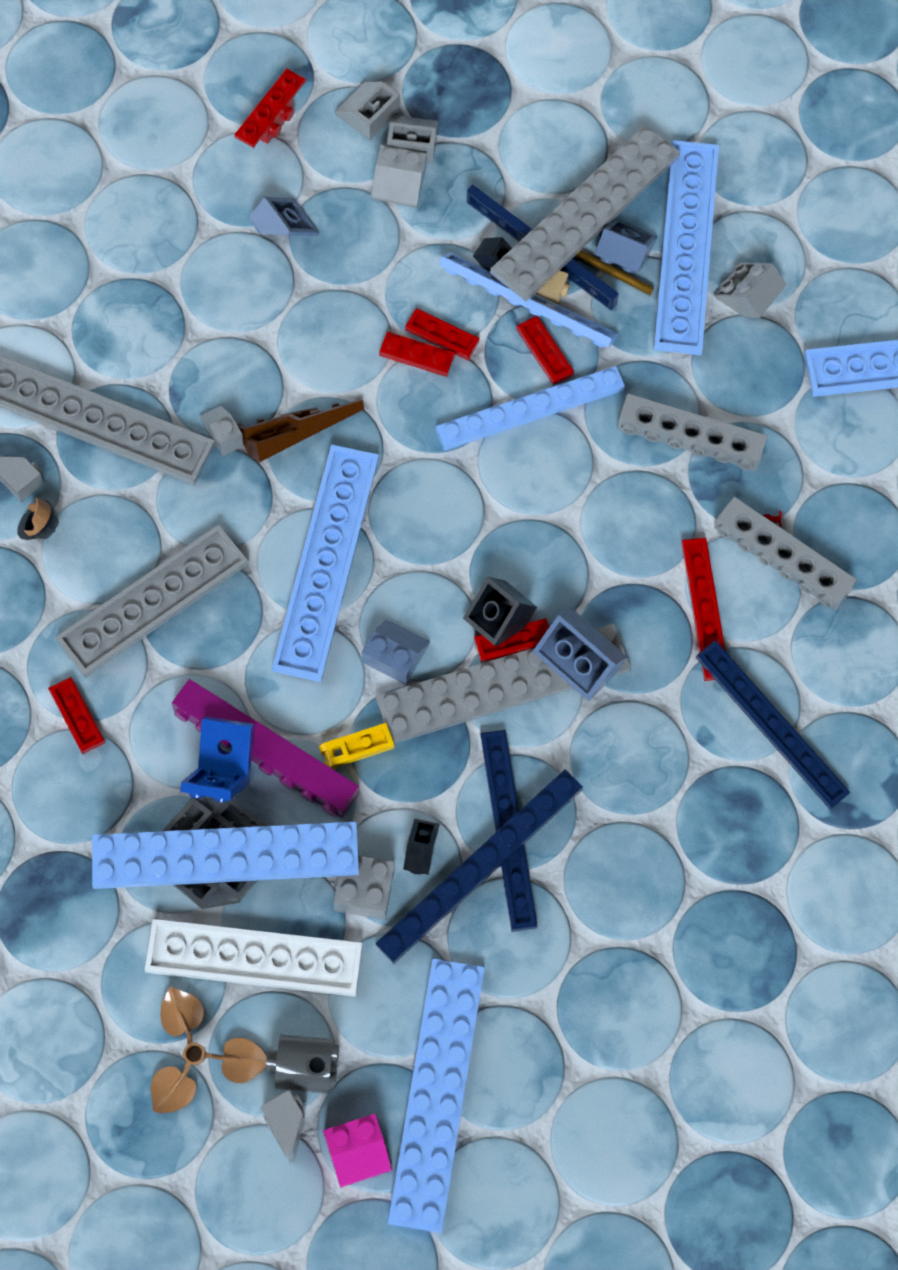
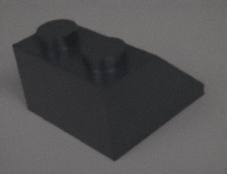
M487 576L463 619L494 646H499L526 627L537 606L507 581Z

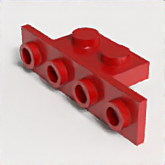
M286 68L237 130L234 137L252 148L260 140L268 144L273 137L276 138L280 134L283 124L286 121H290L295 112L293 98L305 84L306 79Z

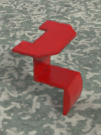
M780 510L778 516L762 515L773 523H779V526L782 528V512Z

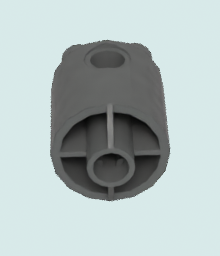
M280 1034L278 1050H268L266 1059V1071L275 1072V1089L329 1094L330 1089L336 1088L337 1072H332L333 1061H338L339 1045H334V1039ZM316 1057L322 1058L325 1062V1068L320 1073L314 1072L311 1068V1063Z

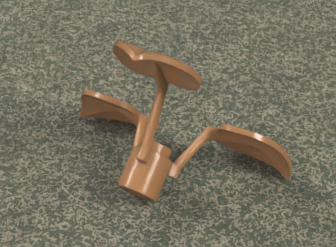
M174 987L168 989L161 1004V1023L164 1030L171 1036H180L186 1032L188 1045L183 1051L186 1064L182 1073L173 1066L161 1068L156 1072L151 1082L152 1108L154 1112H175L184 1108L193 1100L197 1086L195 1081L186 1077L191 1065H200L206 1058L224 1060L221 1066L222 1073L229 1081L234 1083L248 1082L266 1068V1054L258 1045L248 1039L233 1038L228 1040L224 1045V1055L207 1053L201 1044L193 1043L190 1029H195L201 1025L204 1018L203 1005L192 994Z

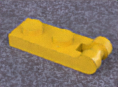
M386 723L325 742L319 746L320 753L324 755L326 760L324 764L333 770L394 749V743ZM341 749L342 755L335 757L334 751Z

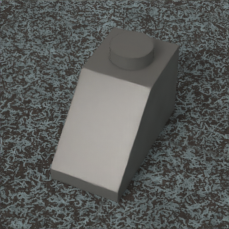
M222 406L199 416L211 439L215 440V446L222 457L243 447V437L232 415Z
M0 456V481L20 502L43 485L41 477L43 472L35 462L30 464L25 457Z

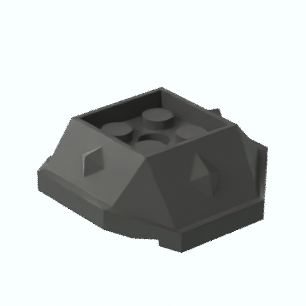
M192 797L163 831L259 827L267 825L234 799L228 802H217L212 797ZM257 881L180 884L173 886L201 909L239 903Z

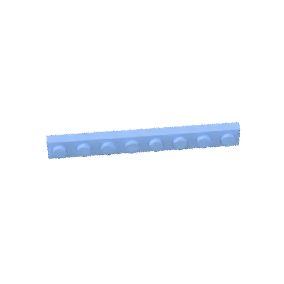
M451 252L441 258L439 265L444 267L446 272L452 275L459 274L465 277L468 283L481 285L487 288V291L493 295H502L508 298V302L516 306L522 305L536 316L543 315L549 318L552 324L561 327L565 326L571 329V332L577 336H586L592 339V342L597 346L609 347L616 340L618 333L538 294H534L525 302L494 277L490 271Z
M614 366L437 425L436 432L445 451L624 391L625 385L617 367Z

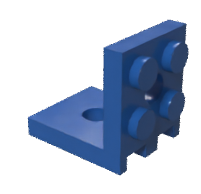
M208 716L203 717L201 722L198 768L181 782L180 792L189 793V796L193 798H203L206 796L214 798L217 802H228L250 783L254 724ZM221 740L230 742L232 746L231 752H225L221 748Z

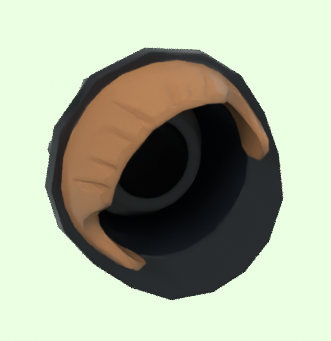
M36 498V503L29 504V510L23 515L17 528L19 538L22 540L47 539L56 532V528L59 525L58 515L54 505L48 500L44 501Z

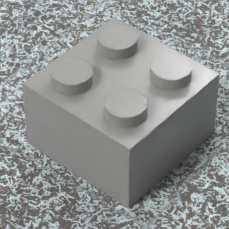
M358 855L359 875L338 877L333 903L334 911L386 920L395 862Z

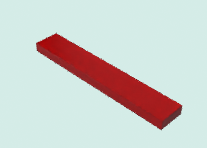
M707 539L682 540L681 547L699 653L715 640L725 650ZM701 665L704 681L715 680Z

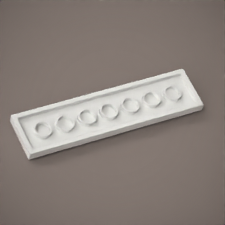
M153 919L145 972L356 997L362 943Z

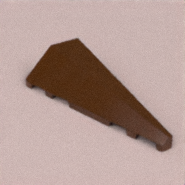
M355 399V401L339 405V403L332 404L331 409L319 411L315 407L281 414L280 417L264 421L263 418L257 419V424L245 427L242 423H238L237 426L242 433L243 445L249 457L261 462L364 410L363 400Z

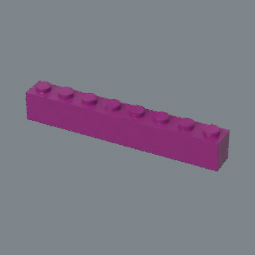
M191 679L186 682L172 701L174 715L183 722L188 720L193 723L200 733L202 718L205 716L254 724L251 761L259 765V770L268 776L273 774L278 777L280 783L286 788H295L300 791L301 796L308 802L313 803L315 801L322 805V809L327 814L343 818L358 797L359 786ZM221 740L220 745L226 749L232 748L229 741Z

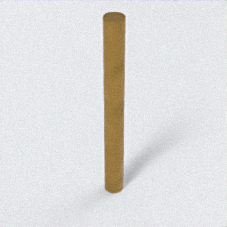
M583 250L574 256L651 296L654 290L653 286L601 261Z

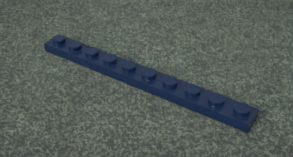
M564 769L375 943L379 950L395 964L583 790V786Z

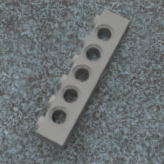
M628 393L617 429L622 430L623 433L628 435L636 434L645 437L651 442L659 441L668 444L674 449L682 448L691 451L697 456L712 457L721 463H732L738 465L741 469L757 471L768 436ZM640 418H646L650 422H642ZM670 425L671 427H673V429L668 430L665 429L663 426ZM687 432H693V433H695L697 436L691 437V436L687 435L686 433H687ZM710 439H716L720 443L714 444L710 441ZM733 446H739V447H741L743 450H742V451L735 450V449L733 448Z
M733 497L717 518L714 528L717 529L722 537L730 538L737 543L740 549L754 554L762 564L773 567L784 579L792 580L798 584L803 592L817 597L825 607L833 608L837 611L857 582L856 578L736 497ZM738 525H745L749 530H741L738 528ZM758 539H765L769 544H761ZM778 553H786L789 558H782ZM805 566L810 572H803L799 567ZM820 580L829 582L830 586H823Z

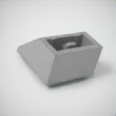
M364 82L335 111V115L371 140L392 119V116H395L400 111V94L383 82Z
M393 115L389 126L387 146L427 153V162L433 163L439 121Z
M741 262L734 268L728 279L720 285L719 290L714 296L743 317L760 318L787 284L774 264Z

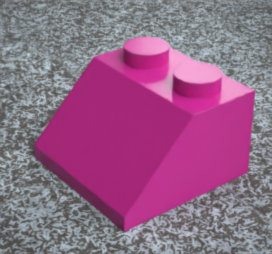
M375 1114L323 1130L340 1188L392 1171Z

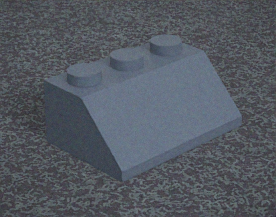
M572 608L556 617L532 651L588 701L611 680L628 658Z

